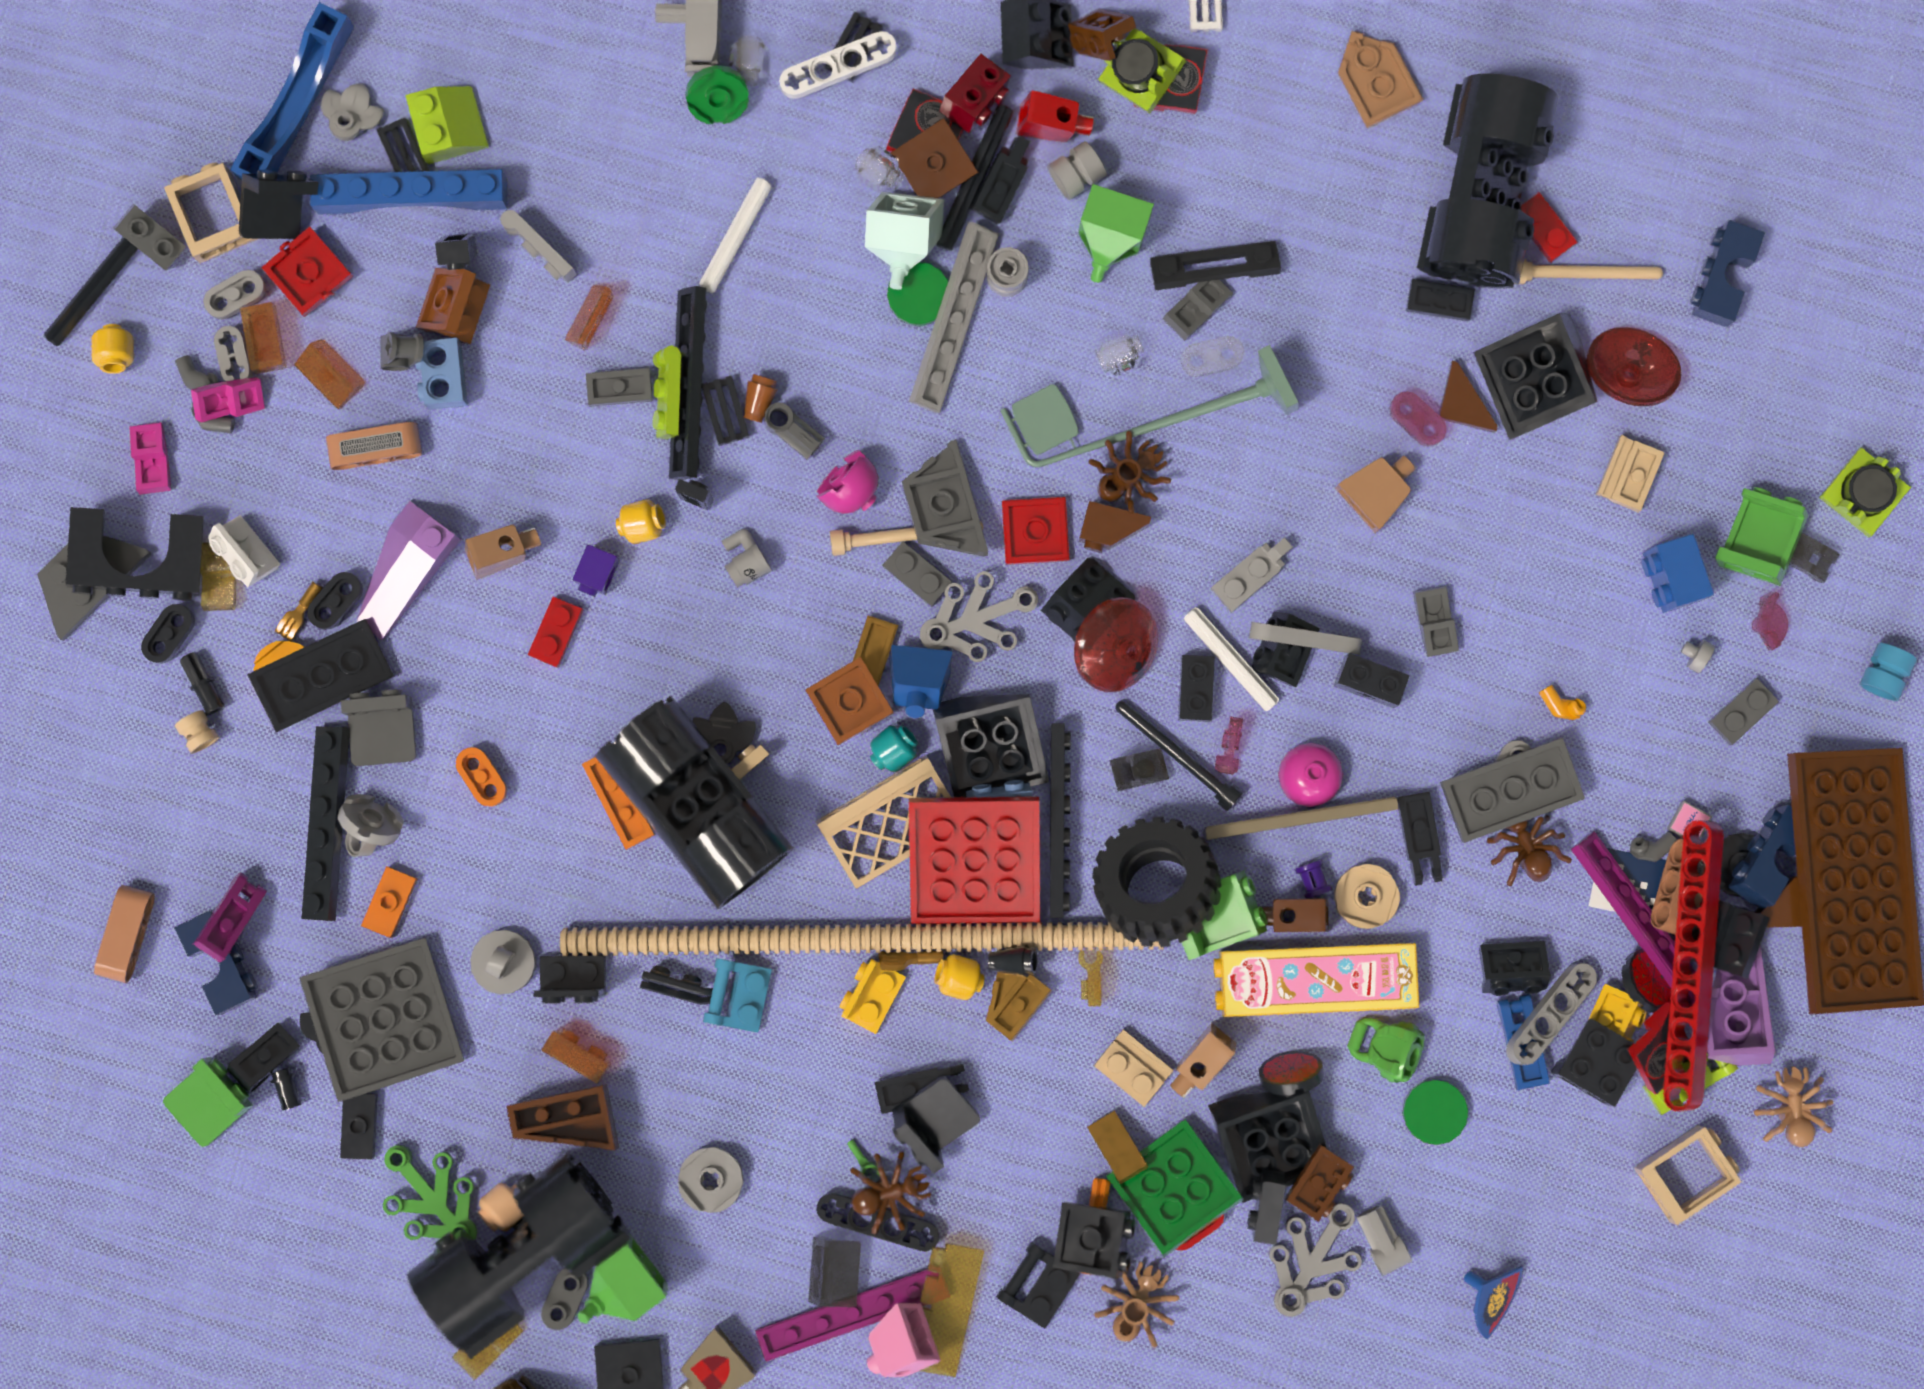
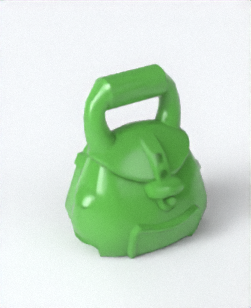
M1363 1018L1356 1021L1347 1047L1354 1058L1374 1065L1380 1071V1075L1392 1083L1407 1082L1415 1073L1425 1046V1035L1413 1023L1403 1021L1398 1024H1387L1374 1018ZM1369 1025L1376 1032L1370 1041L1368 1052H1359Z

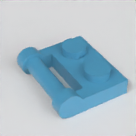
M716 958L714 968H717L708 1013L704 1012L703 1022L758 1033L772 969ZM733 971L736 973L727 1015L723 1016L721 1011L729 973Z

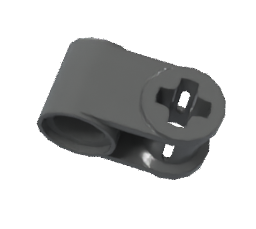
M388 332L386 335L380 336V369L386 371H405L420 362L424 349L422 335L413 334L412 336Z

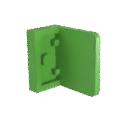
M211 1057L199 1060L192 1067L195 1071L163 1099L164 1106L202 1147L210 1145L253 1106L248 1100L249 1095L240 1084H234L226 1075L228 1071L219 1060L212 1059Z

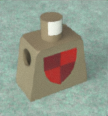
M717 1325L680 1369L688 1380L678 1389H737L751 1381L756 1376L757 1371Z

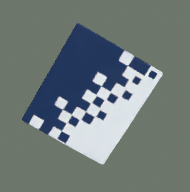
M1607 848L1652 910L1666 860L1660 859L1657 862L1640 860L1629 852ZM1593 881L1589 906L1615 912Z

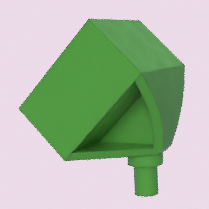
M1095 184L1092 185L1081 217L1078 235L1092 258L1093 270L1090 279L1093 282H1102L1105 271L1109 270L1111 265L1139 253L1151 217L1153 203Z
M631 1234L629 1241L596 1265L589 1299L585 1302V1307L577 1315L580 1322L587 1324L594 1316H600L601 1314L636 1321L667 1297V1281Z

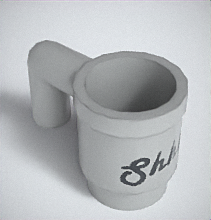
M741 529L721 541L727 552L740 544L745 549L744 552L732 558V562L725 565L737 588L745 583L748 585L772 571L748 530Z

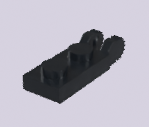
M1430 792L1396 797L1407 860L1410 861L1414 885L1423 884V873L1419 859L1430 857L1431 876L1434 882L1442 881L1439 859L1441 851Z
M959 1064L942 1069L936 1067L874 1082L881 1114L892 1112V1109L939 1077L961 1074V1072L965 1071L964 1065ZM968 1084L954 1085L960 1093L969 1091Z

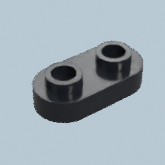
M341 572L333 576L310 603L307 611L309 621L314 626L324 630L337 626L362 595L363 586L359 578L348 572ZM345 584H351L352 591L348 595H343L342 587ZM325 608L331 610V616L328 619H322L321 612Z
M180 604L169 605L162 611L142 641L141 650L146 659L162 664L174 657L194 627L195 618L192 611ZM177 616H182L184 619L180 627H176L174 624ZM163 642L165 650L162 653H157L156 645Z

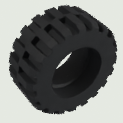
M1153 817V822H1146L1144 818L1135 820V826L1128 828L1127 825H1124L1118 829L1119 835L1116 838L1110 836L1104 843L1107 848L1106 851L1100 850L1095 860L1099 867L1093 868L1092 875L1095 882L1093 886L1095 896L1111 927L1117 933L1122 932L1125 939L1135 942L1138 938L1141 945L1152 947L1153 942H1158L1160 947L1170 946V941L1175 939L1182 943L1188 940V933L1193 931L1195 934H1198L1204 928L1202 921L1204 919L1210 921L1215 914L1212 905L1219 904L1221 897L1219 888L1222 885L1215 858L1204 837H1199L1197 830L1190 825L1184 828L1180 820L1172 818L1169 823H1166L1163 817ZM1155 861H1171L1185 868L1187 873L1185 881L1180 890L1171 898L1163 902L1148 904L1136 901L1129 896L1128 888L1133 876L1145 865Z

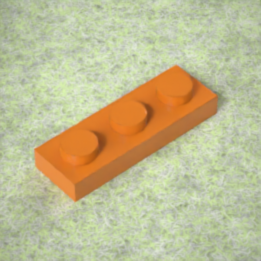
M596 757L582 763L625 850L655 836L650 824Z

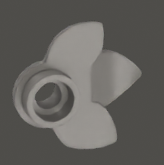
M365 84L351 85L343 91L342 95L329 89L322 97L321 109L323 115L329 119L330 131L336 138L343 141L354 139L360 130L373 129L380 123L384 114L383 109L369 106L370 94ZM342 122H350L346 126L340 125Z

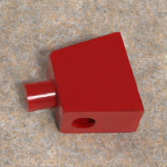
M1031 90L1020 104L1015 135L1067 142L1074 133L1090 136L1094 118L1078 114L1079 102Z

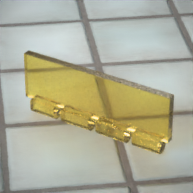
M946 1243L945 1249L932 1247L928 1270L939 1273L938 1277L926 1275L920 1301L931 1305V1309L922 1308L940 1361L920 1371L956 1377L984 1255L983 1249Z

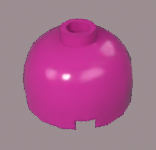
M856 450L844 458L848 464L840 468L835 466L817 490L819 495H816V497L825 506L837 513H854L860 508L865 511L877 498L874 495L879 481L876 468L868 457L860 450Z
M1306 743L1298 745L1286 753L1280 762L1278 779L1288 799L1297 805L1314 807L1323 805L1335 797L1341 788L1343 771L1340 760L1332 750L1321 744Z

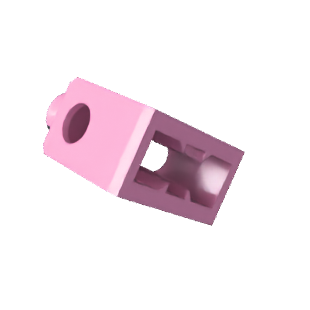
M897 1303L869 1333V1341L874 1354L867 1359V1366L874 1374H881L883 1377H906L940 1361L921 1304Z

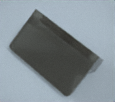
M813 1237L809 1303L820 1307L856 1306L861 1243L859 1241Z

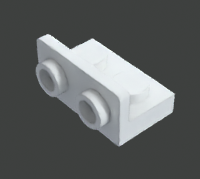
M241 515L223 526L220 523L213 526L208 537L212 550L224 558L233 576L238 580H242L247 588L278 569L279 561Z

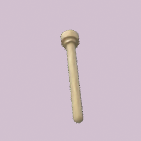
M1524 259L1519 284H1525L1526 281H1531L1532 278L1660 279L1663 276V270L1660 267L1533 265L1532 262H1527Z
M914 527L850 535L849 532H843L842 529L830 531L833 556L845 555V551H851L852 547L917 540Z

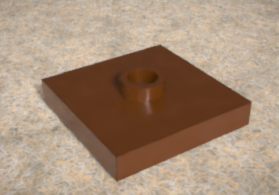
M945 118L891 152V155L896 156L894 160L917 196L939 199L979 173Z

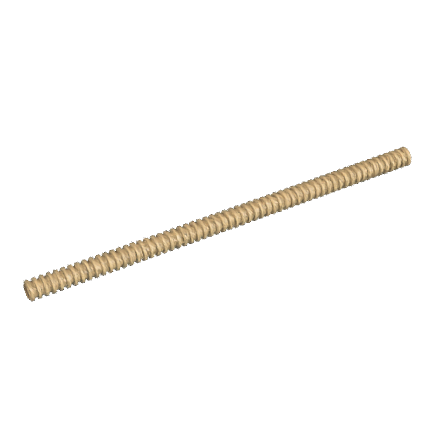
M1031 922L1027 923V926H1022V923H1017V926H1012V923H1007V926H1002L1001 923H997V926H992L991 923H987V926H982L981 923H977V926H971V923H967V926H961V923H957L954 927H951V923H947L946 927H941V924H936V927H931V924H926V927H921V924H916V927H911V924H906V927H901V924H896V927H891L890 924H886V927H881L880 924H876V927H871L870 924H866V927H861L860 924H856L855 928H851L850 924H846L845 928H840V925H835V928H830V925H825V928H820V925H815V928H810V925H805V928H800V925H795V928H790V925H785V928H780L779 925H775V928H770L769 925H765L764 929H760L759 925H755L754 929H750L749 926H744V929H740L739 926H734V929H730L729 926H724V929H720L719 926H714V929H709V926H704V929H699V926H694V929H689V926H684V929L674 926L673 930H669L668 926H664L663 930H659V927H654L653 930H649V927H643V930H639L638 927H633V930H629L628 927H623V930H619L618 927H613V930H609L608 927H603V930H599L598 927H593V930L583 927L582 931H579L578 927H573L572 931L565 927L560 932V951L563 956H568V953H572L573 956H578L579 953H582L583 956H588L589 953H593V956H598L599 953H603V956H608L612 952L614 956H618L619 952H623L624 956L629 955V952H633V955H639V952H643L644 955H649V952H653L654 955H659V952H663L664 955H669V952H673L674 955H679V952H684V955H689V952H694V955H699V952L709 955L710 951H714L715 955H718L720 951H724V954H729L730 951H734L735 954H739L740 951H744L745 954H750V951H754L755 954H760V951H765V954H770V951H775V954H780V951H785V954H790V951L800 954V950H805L806 954H809L810 950H815V953H820V950H825V953H830L831 950H835L836 953H840L841 950H845L846 953H850L851 950H856V953H860L861 950H866V953H870L871 950H876V953L886 950V953H890L891 949H896L897 953H900L901 949H906L907 953L911 952V949H916V952H921V949H926L927 952H931V949H936L937 952H941V949H947V952H951V949H957V952H961L962 949H967V952L977 949V952H981L984 948L991 952L992 948H997V951L1002 948L1010 949L1027 945L1029 948H1037L1038 951H1042V948H1047L1048 951H1052L1053 948H1058V951L1068 948V951H1072L1073 948L1078 947V951H1082L1083 947H1088V950L1092 951L1093 947H1098V950H1103V947H1108V950H1113V947H1118V950H1123V947H1128V950H1133V947L1143 950L1144 947H1147L1142 946L1138 938L1135 942L1125 939L1122 932L1117 933L1109 922L1108 925H1103L1102 922H1098L1097 925H1093L1092 922H1088L1087 925H1083L1082 922H1078L1077 925H1072V922H1068L1067 925H1062V922L1052 925V922H1048L1047 926H1042L1041 922H1038L1037 926H1032ZM1153 942V946L1148 947L1149 950H1153L1154 947H1158L1159 950L1164 949V947H1160L1158 942Z

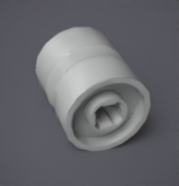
M1086 141L1071 149L1070 157L1060 156L1047 165L1053 181L1068 200L1083 192L1086 183L1093 185L1107 176L1100 158Z
M1006 247L995 251L989 258L987 264V283L997 295L1003 297L1015 296L1026 286L1029 268L1024 254L1018 249Z

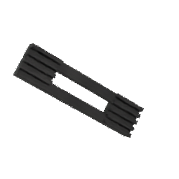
M1276 241L1150 257L1155 291L1186 287V284L1242 276L1254 278L1281 274ZM1242 257H1245L1246 264L1186 272L1184 269V265Z

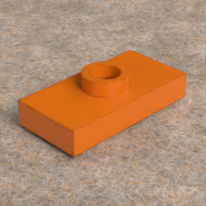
M386 866L361 926L388 938H393L418 879Z

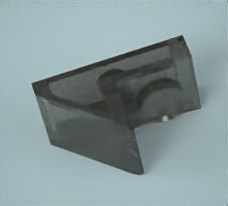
M1161 748L1109 760L1118 792L1169 779Z

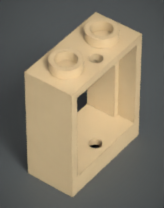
M224 163L207 164L200 169L201 172L192 176H178L171 181L170 185L164 187L191 255L199 263L258 240L241 237L238 232L239 224L197 241L179 196L221 179L239 221L241 195L231 171Z
M1695 1126L1634 1167V1170L1668 1221L1672 1224L1679 1225L1742 1182L1737 1175L1740 1172L1739 1167L1729 1155L1724 1156L1718 1147L1722 1143L1711 1128L1707 1130L1703 1126ZM1698 1140L1722 1175V1178L1682 1205H1679L1655 1170V1167Z

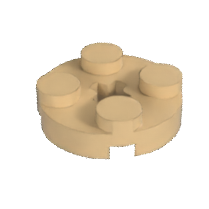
M1362 864L1349 868L1339 878L1334 890V901L1338 914L1347 923L1358 928L1371 929L1383 925L1395 915L1400 902V892L1396 882L1387 870L1373 864ZM1366 887L1371 888V894L1376 897L1374 902L1369 901L1367 906L1361 904L1362 899L1358 897L1359 891H1365Z

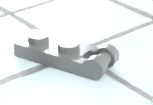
M513 210L503 212L500 220L507 233L513 236L519 235L524 240L521 246L534 259L539 255L547 263L544 266L545 270L554 279L558 280L562 277L569 283L577 275L573 267L517 212Z

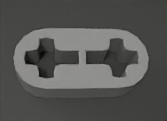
M232 326L220 328L214 336V345L223 379L225 381L237 380L234 376L229 375V372L234 371L233 360H236L240 368L245 369L244 372L240 373V379L252 378L253 369L244 335ZM228 334L237 338V341L233 342L234 353L232 354L229 347L222 344V342L227 340Z

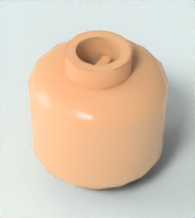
M498 1183L479 1200L481 1210L478 1211V1214L494 1232L497 1229L508 1231L524 1217L513 1198L514 1189L517 1188L515 1184L510 1188L507 1184Z

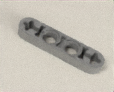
M1251 622L1249 638L1358 655H1360L1362 639L1256 622Z
M1579 963L1570 965L1565 969L1509 1040L1506 1052L1511 1062L1518 1065H1528L1534 1063L1594 988L1597 975L1592 966ZM1583 972L1582 980L1584 983L1574 986L1579 978L1576 973ZM1559 993L1564 994L1568 1001L1567 1007L1563 1011L1557 1009L1555 1005V997ZM1540 1017H1544L1549 1025L1548 1031L1544 1035H1541L1536 1030V1021ZM1531 1039H1534V1040L1538 1041V1042H1530V1043H1529V1041H1530ZM1529 1043L1525 1048L1527 1056H1520L1521 1048L1519 1044Z

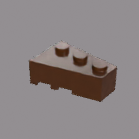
M607 1084L506 1106L512 1138L607 1150L619 1149Z

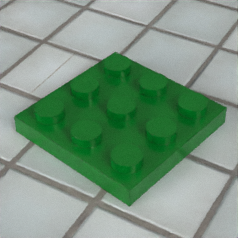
M1186 1119L1140 1151L1148 1166L1147 1169L1122 1184L1119 1183L1114 1172L1107 1175L1111 1184L1163 1257L1170 1254L1243 1201L1242 1196Z

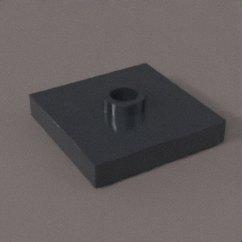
M660 1339L598 1344L594 1346L597 1389H664Z

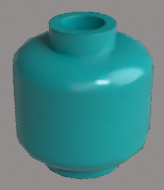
M888 725L871 740L870 747L873 754L870 755V758L880 770L886 768L891 772H898L916 757L918 741L906 726Z

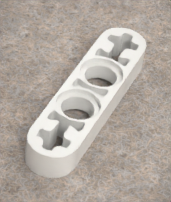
M876 32L789 67L780 75L781 91L788 98H801L886 64L896 55L895 39L888 32ZM878 41H882L884 45L890 44L887 47L886 54L882 55L880 50L870 53L872 60L867 61L866 52L863 49L864 46L867 45L868 52L877 48ZM852 51L859 53L862 57L861 63L856 67L847 66L844 63V57L847 53ZM822 63L830 65L833 69L831 76L827 79L816 77L814 71L817 65ZM809 69L810 78L814 84L809 85L808 79L799 82V89L794 90L792 86H785L789 84V77L794 76L796 80H800L806 77L804 70Z

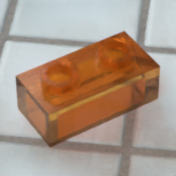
M269 302L240 308L251 371L259 374L286 369L287 365L276 306Z
M563 1028L562 1032L553 1030L541 1050L596 1084L600 1083L612 1062L606 1059L608 1054L592 1044L588 1049L578 1043L580 1037L566 1028Z

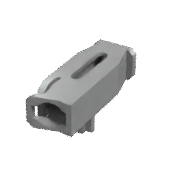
M686 0V4H656V23H685V72H687L688 77H693L694 74L703 68L720 65L722 0Z

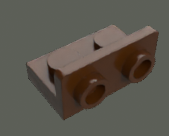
M1097 9L1068 24L1071 32V44L1078 54L1107 61L1115 58L1111 42L1122 40L1126 37L1125 33L1136 28L1133 16L1103 9Z
M1319 1144L1284 1199L1319 1222L1322 1216L1326 1218L1333 1210L1336 1203L1333 1199L1340 1189L1345 1190L1353 1178L1351 1171L1354 1167Z

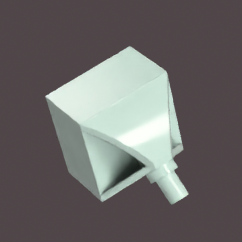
M881 192L867 209L865 248L890 265L892 276L889 286L896 290L902 289L904 276H907L909 270L930 253L941 238L944 199Z

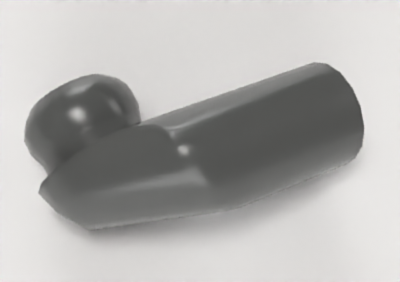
M189 355L175 360L183 383L188 389L218 383L215 374L211 372L205 374L196 371Z
M192 402L191 411H192V414H193V416H194V418H195L194 407H193V402ZM219 417L203 423L197 421L200 427L206 431L230 434L234 431V418Z
M1667 832L1656 842L1644 840L1643 837H1636L1631 841L1630 852L1637 859L1657 862L1669 852L1672 844L1677 839L1670 832Z

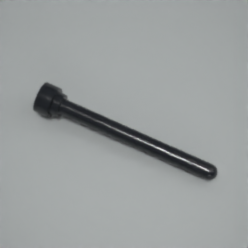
M1125 701L1116 703L1115 709L1120 715L1216 794L1214 797L1219 800L1217 804L1225 811H1228L1241 796L1243 791L1233 784L1231 786L1227 782L1223 784Z

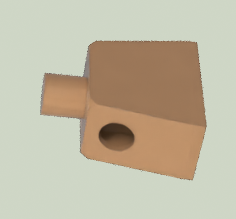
M1405 456L1398 459L1392 466L1384 458L1380 457L1341 481L1335 489L1371 530L1376 533L1384 526L1412 491L1404 480L1416 469Z
M512 524L466 539L465 552L476 580L524 562L525 551L540 546L541 542L535 527L518 533L515 525ZM503 544H508L512 547V549L509 551L502 550L500 546Z
M1211 1022L1179 1061L1177 1070L1180 1074L1170 1084L1171 1088L1183 1098L1195 1086L1203 1090L1235 1054L1237 1043ZM1196 1062H1200L1205 1065V1068L1198 1070L1193 1065Z

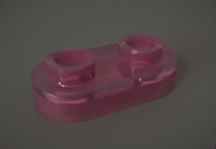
M1401 392L1391 401L1389 412L1392 419L1419 444L1426 447L1435 446L1445 437L1446 424L1444 420L1415 393ZM1400 405H1408L1411 410L1410 414H1402ZM1424 426H1431L1433 428V436L1424 434Z

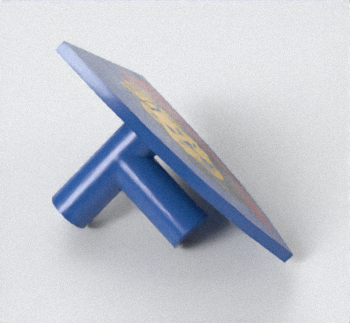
M1522 1266L1488 1281L1472 1271L1467 1272L1464 1277L1465 1283L1478 1290L1473 1312L1475 1313V1324L1478 1332L1486 1340L1499 1326L1515 1297L1523 1270Z

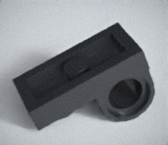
M276 1023L228 1064L227 1071L248 1093H251L269 1078L274 1069L296 1052L300 1045L279 1023Z

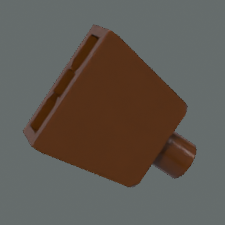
M1327 899L1273 900V906H1258L1262 907L1266 914L1267 925L1265 926H1273L1274 932H1329V905ZM1285 910L1295 911L1296 917L1294 921L1284 920L1283 914Z

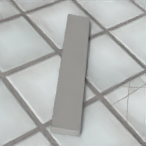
M968 222L909 399V402L934 413H940L987 272V264L993 254L999 236L998 233L975 222Z

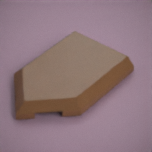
M1351 31L1338 75L1366 128H1371L1423 101L1395 44L1384 40L1379 41L1366 37L1362 33Z

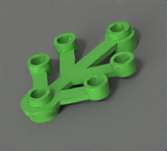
M396 1145L389 1148L384 1157L386 1166L391 1171H400L423 1200L402 1199L398 1195H391L383 1201L384 1212L388 1215H396L400 1212L436 1214L444 1223V1225H425L420 1220H411L404 1226V1235L410 1240H417L421 1237L441 1238L448 1232L454 1235L455 1229L462 1227L468 1235L476 1240L477 1227L469 1219L470 1196L475 1187L471 1178L461 1177L453 1185L454 1192L458 1195L456 1214L454 1215L447 1206L449 1171L454 1163L452 1155L447 1152H441L434 1156L432 1165L436 1170L435 1188L433 1190L411 1164L413 1157L408 1147ZM394 1153L402 1155L403 1161L400 1165L392 1162V1155ZM440 1156H445L448 1159L449 1163L446 1168L439 1167L437 1161ZM461 1181L468 1182L470 1188L467 1193L459 1190L458 1185ZM390 1199H395L399 1203L396 1211L389 1209L388 1202ZM411 1224L419 1226L420 1232L417 1236L410 1234L409 1226Z

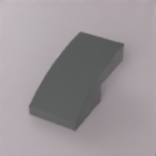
M1220 280L1198 282L1183 299L1165 314L1163 320L1185 341L1230 298L1233 292Z
M1443 585L1413 591L1426 656L1431 657L1459 651L1455 622L1451 618L1447 587Z

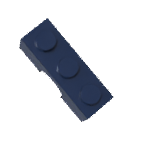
M1728 220L1721 228H1716L1710 245L1715 246L1712 256L1706 257L1700 275L1704 276L1702 285L1695 288L1691 297L1690 304L1694 305L1692 316L1724 327H1729L1735 322L1745 292L1732 287L1727 282L1725 270L1728 265H1738L1748 269L1754 264L1765 232Z
M1790 804L1772 808L1763 818L1762 823L1764 827L1760 834L1754 836L1747 846L1749 852L1746 858L1739 862L1732 872L1734 878L1729 888L1758 909L1774 906L1789 881V878L1777 869L1774 856L1777 849L1789 857L1796 855L1792 806Z
M209 910L174 927L188 957H196L204 953L193 943L214 910ZM237 943L233 945L226 958L219 962L220 969L217 977L202 986L215 1015H223L258 998L255 990L258 989L257 983L250 972L246 973L241 963L244 960V956Z

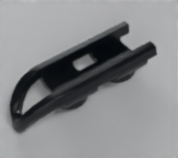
M653 966L650 972H643L642 980L648 982L642 981L641 989L699 1005L710 1004L713 988L700 987L702 980L695 975L686 974L682 980L670 977L671 971L663 966Z

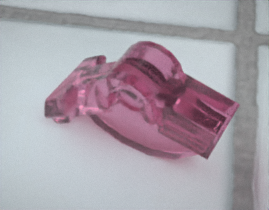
M1770 592L1760 598L1758 616L1752 621V629L1760 635L1768 650H1774L1781 646V642L1788 631L1786 613L1776 604L1779 598L1778 592Z
M1230 716L1228 727L1224 729L1221 747L1225 748L1223 756L1217 755L1215 761V769L1220 773L1233 775L1238 771L1239 759L1233 757L1235 750H1239L1243 718Z

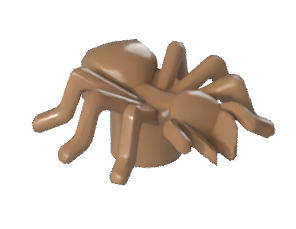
M1793 1066L1791 1067V1075H1789L1787 1068L1783 1069L1782 1077L1784 1082H1782L1780 1072L1775 1071L1777 1084L1788 1092V1098L1763 1086L1758 1085L1756 1087L1757 1091L1783 1102L1780 1108L1758 1109L1754 1111L1756 1116L1779 1114V1118L1782 1121L1778 1127L1770 1130L1763 1137L1765 1142H1768L1775 1135L1782 1133L1786 1128L1785 1136L1791 1145L1806 1147L1814 1140L1816 1134L1815 1128L1810 1121L1819 1125L1827 1133L1832 1132V1128L1825 1121L1811 1114V1109L1831 1106L1834 1104L1833 1100L1804 1103L1820 1091V1085L1824 1082L1823 1077H1818L1814 1082L1813 1088L1801 1095L1799 1092L1803 1090L1804 1084L1809 1081L1807 1067H1803V1080L1801 1072Z
M1140 1262L1135 1272L1140 1288L1135 1290L1126 1272H1123L1121 1278L1132 1297L1107 1285H1102L1101 1289L1124 1300L1122 1305L1097 1311L1094 1313V1317L1100 1318L1111 1313L1121 1312L1113 1321V1332L1116 1338L1123 1342H1130L1137 1337L1140 1332V1324H1143L1152 1347L1155 1348L1158 1344L1147 1321L1148 1313L1171 1326L1175 1322L1163 1313L1148 1307L1147 1304L1178 1301L1179 1296L1161 1295L1149 1297V1292L1164 1287L1169 1276L1165 1275L1161 1283L1157 1284L1161 1278L1160 1269L1151 1276L1153 1265L1147 1266L1141 1276L1140 1271L1143 1267V1262Z

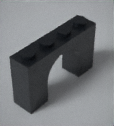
M70 507L65 585L67 588H73L72 593L90 595L93 594V589L106 590V595L125 597L126 591L139 592L140 598L159 599V593L173 594L172 599L180 601H192V596H199L204 516L170 514L169 546L164 561L157 569L148 574L131 576L114 569L104 556V509Z

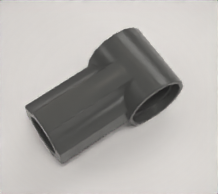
M774 403L765 412L764 423L767 430L777 435L806 460L814 454L825 439L793 413L791 408L784 403ZM777 411L786 414L788 421L784 426H775L770 421L771 414Z

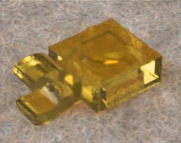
M1079 951L1078 962L1087 971V980H1081V1000H1087V1006H1101L1100 967L1103 961L1102 952L1096 951V961L1089 964L1084 960V951Z

